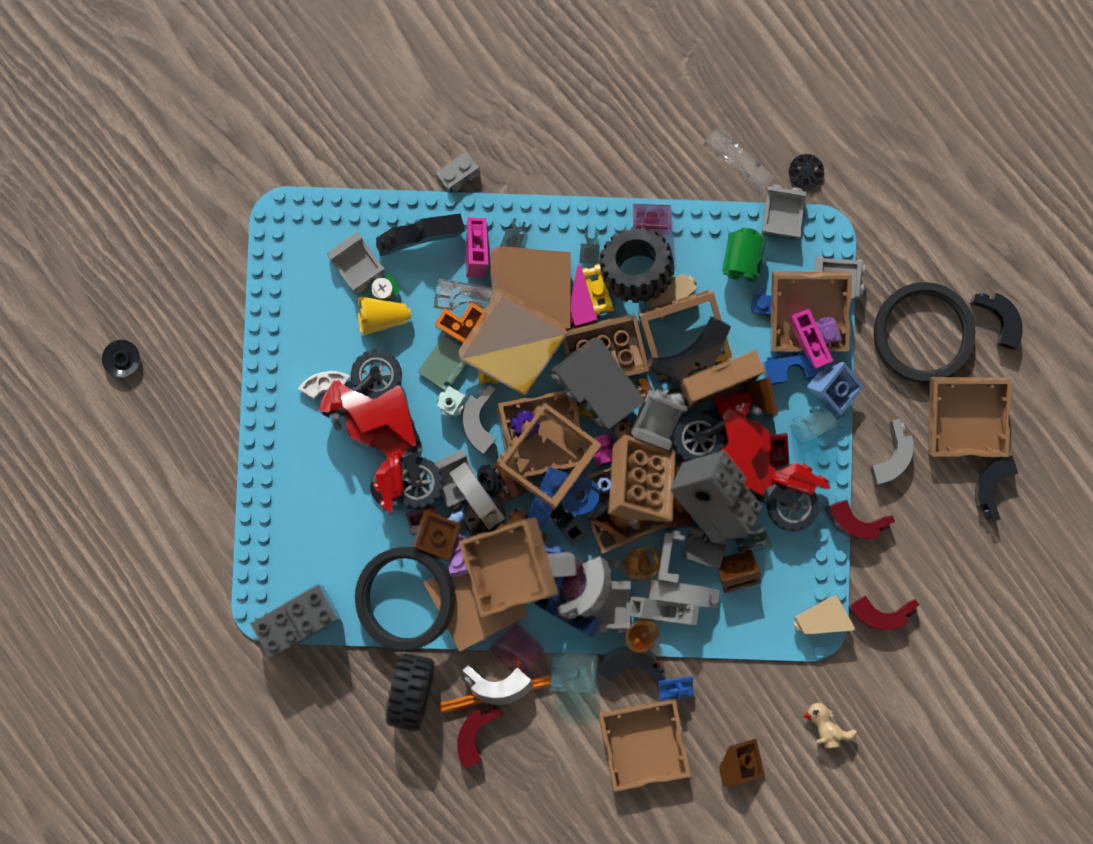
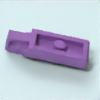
M458 532L449 560V571L452 578L469 573L459 545V541L465 540V536H461L460 532Z

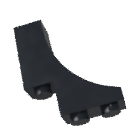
M461 213L423 218L411 225L392 227L376 238V247L379 250L380 256H387L422 243L459 236L465 232Z
M710 316L703 332L686 349L671 356L650 357L647 363L651 368L650 371L660 376L662 373L669 376V380L679 383V380L682 381L688 377L694 362H696V366L702 369H706V367L712 368L731 326Z

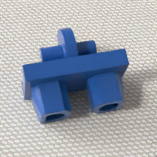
M692 676L658 681L660 701L680 700L684 697L694 696Z

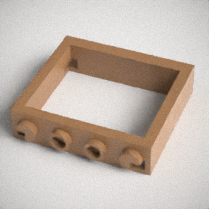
M711 289L637 312L650 357L658 358V354L648 324L649 320L710 302L714 318L722 321L714 292ZM727 337L722 346L724 352L719 353L715 361L717 364L727 362L729 358H732ZM694 362V364H693V366H692V368H691V370H690V373H692V370H694V369H698V368H699V370H704V369H702V368L696 366V365H695L696 362ZM662 373L660 376L656 374L659 381H669L668 375Z
M544 403L542 407L538 405L534 410L532 421H526L520 430L523 433L520 437L515 436L510 442L509 446L511 449L509 452L501 454L497 460L500 463L497 468L552 509H555L601 444ZM544 414L589 447L552 499L507 466V463Z

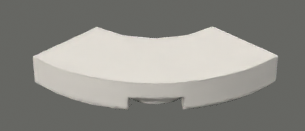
M338 371L321 372L306 379L298 390L315 400L320 394L328 390L333 381L340 380L346 386L351 376Z

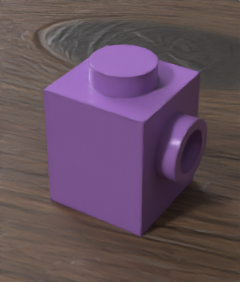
M824 317L816 322L825 344L841 340L837 323L833 317Z

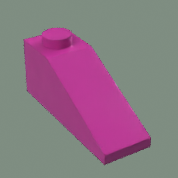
M467 217L466 277L485 278L488 268L486 218Z
M577 265L570 303V324H574V327L597 322L581 265Z
M810 309L792 315L788 323L813 367L816 369L833 362Z

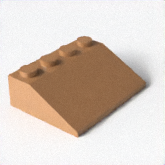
M634 313L566 330L567 336L562 342L566 358L592 338H600L627 376L649 371L637 317Z
M627 435L617 440L613 444L609 514L626 519L672 521L673 493L669 489L674 481L675 450H667Z

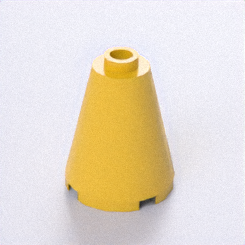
M359 297L358 307H361L358 313V323L362 336L406 324L408 319H411V310L407 308L406 304L367 297Z

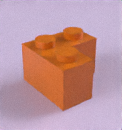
M471 302L462 318L444 309L434 325L438 330L463 344L472 329L483 318L485 310Z

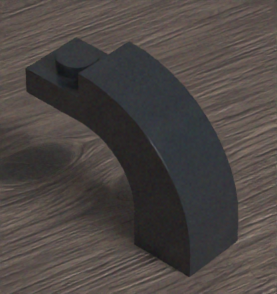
M979 292L973 295L970 304L990 310L1000 321L1001 331L997 345L1014 351L1018 349L1022 338L1023 326L1021 316L1014 304L998 293H995L992 299L985 293Z
M1013 455L990 464L981 473L976 483L975 503L976 506L984 504L983 514L985 519L989 520V523L1000 520L994 499V490L997 484L1006 477L1018 474Z
M560 501L549 517L566 540L573 546L588 534L579 521L564 508Z
M623 646L613 649L605 654L596 664V671L610 682L621 671L631 667L643 669L657 681L666 678L664 667L658 662L654 664L656 661L655 654L637 646Z

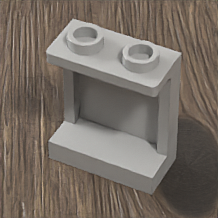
M776 184L773 187L769 186L761 235L799 240L807 192H803L801 188L784 189V186Z
M358 231L326 253L354 293L357 291L359 293L363 292L368 288L367 284L384 276V267L363 241Z
M816 256L814 271H849L852 275L851 299L858 300L859 295H863L864 284H861L860 281L861 276L865 275V265L862 264V260L826 259Z
M649 390L630 432L635 438L669 450L672 445L670 437L682 411H687L688 407L684 404V400L674 396L671 398L661 390H656V392Z
M463 449L434 462L440 469L443 477L442 497L447 508L452 507L453 510L463 506L462 502L467 499L449 473L464 462L473 472Z
M669 530L668 533L663 535L657 581L678 583L679 575L667 572L672 540L682 542L685 539V536H681L679 531Z
M611 581L609 594L599 610L592 614L602 620L596 632H607V628H615V632H627V628H631L630 616H628L631 581Z

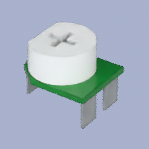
M390 273L375 280L371 290L375 299L384 301L401 291Z

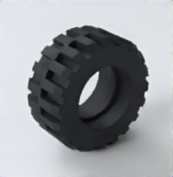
M632 227L628 231L625 229L621 230L619 235L614 234L610 237L611 241H607L604 244V249L600 253L601 259L599 260L601 274L607 290L612 291V295L616 298L621 297V300L625 302L632 300V303H638L641 300L648 302L652 297L654 299L659 297V293H664L668 289L667 285L672 283V276L675 271L673 254L669 243L666 242L662 235L658 236V232L654 230L648 231L644 227H641V229ZM633 256H646L654 261L653 266L642 274L632 275L620 270L623 262Z
M409 653L401 654L399 657L387 702L385 721L389 726L413 732L420 729L427 708L434 675L435 662L431 658Z

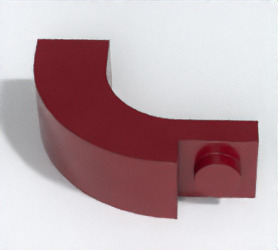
M842 500L824 507L832 525L842 534L854 539L880 537L879 531L891 528L890 524L895 522L893 515L882 517L870 523L862 522L852 513L848 500Z
M865 595L849 605L848 608L854 617L864 625L874 629L890 630L906 625L908 621L904 616L910 617L916 613V607L919 606V603L916 599H912L892 613H883L878 611Z
M493 706L485 710V715H482L480 709H478L461 726L457 738V751L464 769L482 761L476 747L475 737L482 725L503 715L500 707L496 709Z

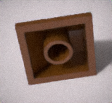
M770 377L750 382L743 386L744 389L741 391H748L750 393L751 404L761 409V414L769 419H774L778 416Z
M751 739L728 747L719 766L723 787L739 785L765 777L757 739Z

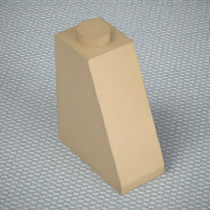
M685 273L674 276L672 283L667 285L668 289L664 293L660 292L659 297L656 299L652 297L646 303L652 308L690 296L697 291V283L691 276L687 277ZM665 315V316H662V317H659V318H660L661 320H663V319H665L668 315Z
M833 595L793 617L795 629L798 633L802 632V634L852 631L855 629L837 595Z

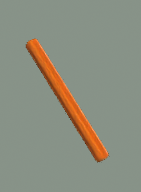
M550 675L531 680L533 685L531 690L552 685ZM473 695L442 702L439 704L441 713L484 702Z

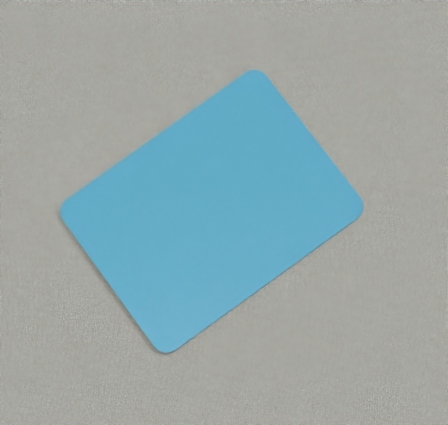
M279 187L267 192L253 207L249 222L231 601L232 614L237 626L245 635L259 641L250 625L251 622L319 584L324 586L342 620L300 644L386 647L374 640L360 623L355 607L356 584L364 567L375 556L392 548L413 546L416 536L409 534L411 528L405 513L415 509H409L398 504L392 506V515H389L388 511H383L381 504L373 498L370 485L376 471L387 460V456L376 448H368L354 443L346 430L345 416L341 417L339 421L342 429L339 431L335 430L330 422V418L318 412L320 402L326 392L320 394L314 400L298 390L306 379L314 374L326 371H338L351 376L353 363L364 352L377 349V351L384 350L386 353H391L400 363L402 369L400 387L423 446L422 454L419 458L424 457L429 461L436 462L463 449L476 478L479 467L487 464L491 466L496 465L495 463L498 462L497 460L503 452L506 453L496 410L498 403L523 398H537L548 393L564 390L562 386L557 385L551 378L552 372L550 371L566 359L562 343L526 395L517 392L498 381V384L489 382L485 383V385H479L478 369L467 364L453 386L448 382H445L444 385L452 387L468 399L472 395L477 400L479 398L477 394L483 387L487 388L490 385L496 390L480 413L481 426L496 439L486 454L483 455L474 448L466 436L463 425V413L458 415L457 418L452 415L448 418L440 413L441 409L437 406V399L445 391L418 373L443 335L462 346L461 343L435 328L434 324L444 309L462 318L471 302L483 310H486L489 306L492 295V249L502 246L571 252V303L577 265H581L582 269L594 268V265L600 264V253L604 249V244L607 241H611L610 237L614 234L619 235L621 230L625 229L628 231L632 227H636V229L644 227L648 231L654 230L658 232V236L662 235L671 247L675 269L672 277L684 273L687 277L691 276L697 283V291L694 294L709 289L714 292L721 319L731 326L727 339L732 358H729L728 361L756 350L763 365L768 357L778 356L781 359L786 358V354L797 353V356L805 355V352L771 350V316L751 313L753 294L771 295L772 271H814L816 256L826 259L856 260V236L850 221L844 214L830 206L804 204L799 240L762 235L766 239L760 278H758L757 282H750L743 277H739V280L730 279L722 272L728 235L744 227L755 229L761 234L765 203L318 187ZM461 213L465 232L459 236L422 243L387 256H380L379 250L376 247V238L392 227L411 225L423 218ZM467 217L486 218L488 268L485 278L466 277ZM357 231L379 263L384 267L385 272L383 275L385 276L390 273L401 290L386 301L406 304L407 308L411 310V319H408L406 324L363 336L360 333L358 313L361 307H358L359 297L375 299L371 292L374 280L367 284L368 288L363 292L359 293L357 291L354 293L326 254ZM633 256L623 262L620 270L632 275L642 274L653 266L654 261L646 256ZM597 275L590 276L591 282L598 280ZM608 291L614 311L602 312L601 315L596 316L597 322L634 313L637 317L648 363L650 353L637 312L649 309V305L643 300L638 301V303H632V300H628V302L622 301L621 297L616 298L612 295V291ZM602 299L598 300L597 303L602 305L605 304V301ZM851 299L849 307V351H829L833 362L824 365L825 369L844 362L854 373L855 299ZM710 302L671 313L663 320L658 317L648 321L658 357L676 354L686 349L700 336L710 316L714 317ZM570 324L569 329L575 328L574 324ZM375 362L373 364L380 368L382 363ZM367 365L364 370L370 372L371 365ZM385 365L381 373H388L390 370ZM649 366V371L628 376L635 387L639 386L638 379L645 378L655 392L656 390L666 391L679 388L682 382L680 380L679 383L671 380L659 381L656 374L650 371L651 368ZM792 366L787 369L788 381L786 383L772 385L778 416L774 419H769L763 414L759 416L754 415L753 417L745 416L746 419L759 422L768 430L769 435L787 433L789 463H798L800 465L804 463L813 469L812 473L817 477L819 474L829 481L827 484L831 486L829 490L820 487L815 488V493H817L818 502L820 503L819 513L814 523L810 524L808 528L800 531H787L779 528L769 518L768 510L766 509L767 501L759 502L762 505V510L751 533L738 537L737 540L729 538L723 557L751 549L761 571L760 584L724 594L717 569L682 558L691 526L685 528H663L605 554H601L585 514H573L588 534L573 546L566 540L549 517L543 530L547 534V538L543 542L544 546L548 548L560 547L565 550L564 552H570L575 555L576 575L564 576L558 594L568 602L579 598L586 588L587 578L582 564L597 557L607 560L611 581H631L630 600L631 597L649 599L651 580H657L663 535L668 533L669 530L681 532V536H685V539L682 542L672 540L667 573L679 575L678 583L720 590L718 609L699 606L697 625L630 616L631 628H627V632H615V628H607V632H596L592 638L541 609L533 601L523 604L529 616L465 650L607 654L619 647L637 646L659 629V631L638 647L660 632V634L642 647L653 652L655 656L781 661H819L831 656L843 644L847 631L815 634L798 633L793 625V622H795L793 617L833 595H837L849 617L850 537L842 534L832 525L824 507L842 500H848L851 508L853 402L841 416L827 411L807 388L814 378L804 380L802 370L799 367ZM694 369L692 370V373L688 375V377L703 372L707 369ZM362 373V379H364L367 375ZM763 373L758 380L765 378V374ZM391 376L382 377L388 384ZM350 378L348 383L346 384V387L353 390L354 388ZM381 383L377 386V389H382L385 386ZM744 387L738 388L731 392L741 391L744 389ZM714 399L687 409V411H682L679 420L685 415L704 410L717 413L716 408L712 405ZM642 404L626 416L631 424H634ZM579 416L581 430L592 438L611 433L614 443L619 440L614 434L615 425L610 429L600 428L592 420H589V417ZM685 432L684 441L690 439L687 432ZM693 442L685 443L690 445L689 447L693 448ZM696 447L697 450L703 451L702 448ZM676 454L674 479L682 463L686 462ZM592 457L590 464L583 469L579 476H588L597 471H603L612 467V462L597 467ZM788 465L776 466L773 468L776 471H778ZM573 470L564 471V472H566V473L568 474V476H569ZM425 472L421 480L424 481L431 479L430 476ZM544 476L530 478L529 481L537 487L542 483ZM432 483L422 484V486L429 492ZM411 489L408 491V494L414 497L415 491ZM420 490L417 497H422L426 494ZM527 492L502 504L505 511L504 525L510 520L508 516L515 509L519 511L522 508L528 515L535 495ZM794 492L795 499H798L802 495ZM441 494L434 503L438 515L448 518L450 513H455L464 507L468 500L462 502L463 506L453 510L452 507L447 508ZM804 497L800 502L802 506H807ZM801 508L798 511L801 517L804 515L806 509ZM789 509L780 511L785 518ZM792 511L790 520L798 519L795 512ZM692 518L693 523H694V525H692V526H695V527H696V525H698V524H697V522L694 521V519ZM462 521L459 529L461 536H465V539L474 537L465 528ZM634 551L638 552L629 560L625 568L624 563ZM642 557H645V558H643L642 560H640V561L638 562V564L635 566V568L633 569L632 579H631L630 574H631V570H632V568H633L632 566H634L639 559H641ZM438 558L448 570L449 561ZM397 559L385 565L376 575L371 586L370 604L377 622L387 632L402 638H413L427 631L436 620L439 611L424 584L425 581L434 577L427 567L411 559ZM644 559H646V561H644V562L639 566V568L637 569V571H636V573H635V579H636V581H635L634 578H633V573H634L636 567H637ZM649 620H651L647 625H645L642 629H640L638 632L631 636V634H633L640 627H642ZM654 622V624H651L648 628H646L644 631H642L639 635H637L635 638L631 639V638L634 637L637 633H639L641 630H643L646 626H648L650 623ZM448 628L435 641L421 647L429 649H458ZM643 632H644V633H647V634H646L647 637L645 636V637L643 638V636H642ZM637 637H638V638H640V641H641V642H637V644H636V641H634V640H636Z

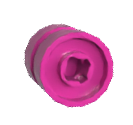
M611 433L593 438L601 444L593 456L596 466L599 467L611 463L614 444Z

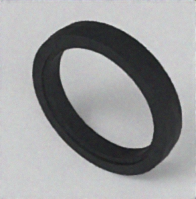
M919 282L896 290L884 301L877 313L873 333L876 350L883 363L893 373L909 381L930 383V377H950L965 364L972 352L976 331L974 318L968 305L956 292L940 284ZM915 295L937 297L948 303L958 315L962 326V342L958 353L947 365L935 370H917L903 364L891 351L886 336L887 321L894 307L908 297Z
M396 547L378 554L364 567L356 584L355 607L360 623L374 640L389 648L413 650L432 643L447 629L455 611V586L447 568L435 556L412 547ZM397 559H411L423 564L434 575L440 589L441 605L436 620L427 631L413 638H402L387 632L377 622L371 609L370 591L376 575L385 565Z

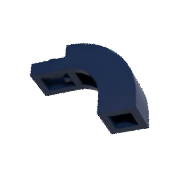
M559 595L557 600L543 598L534 602L541 609L592 638L602 623V620L593 615L585 618L578 613L577 617L571 619L559 615L557 607L569 603Z

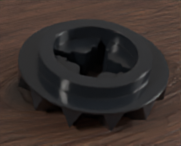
M490 464L482 465L477 471L479 483L487 494L493 495L498 493V490L501 489L499 473H496V468L491 467Z

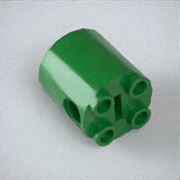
M745 227L729 233L722 267L723 274L734 280H739V277H743L747 281L757 282L758 278H760L766 239L755 229Z

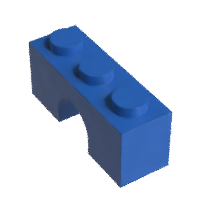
M797 353L786 354V358L781 359L778 356L768 357L767 361L763 363L765 378L770 377L771 385L786 383L788 381L787 369L792 366L799 367L802 370L804 380L812 379L818 372L825 370L824 366L815 369L806 354L797 356Z

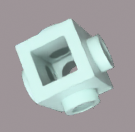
M448 386L446 391L439 395L437 406L441 409L440 413L448 418L451 415L457 418L458 415L464 412L465 403L468 398Z

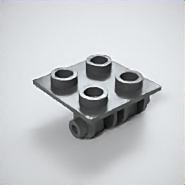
M698 525L696 527L691 526L682 558L719 570L729 539L714 544L702 528H699Z

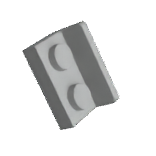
M466 151L436 172V175L448 192L452 190L455 192L463 186V182L476 178L479 175L480 168Z

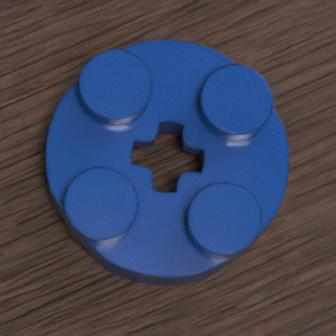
M578 476L561 499L564 508L576 515H584L591 512L599 500L597 485L588 477ZM576 491H584L583 496L585 498L577 501L574 493Z

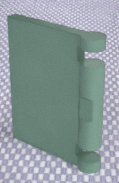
M443 335L418 373L446 391L445 382L453 386L468 363L460 360L458 350L461 346Z

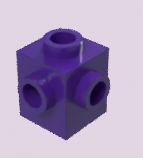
M522 411V413L517 414L516 418L512 419L511 429H514L513 435L518 436V438L523 433L520 430L523 422H531L534 418L532 412ZM540 422L536 424L525 440L533 438L535 433H538Z

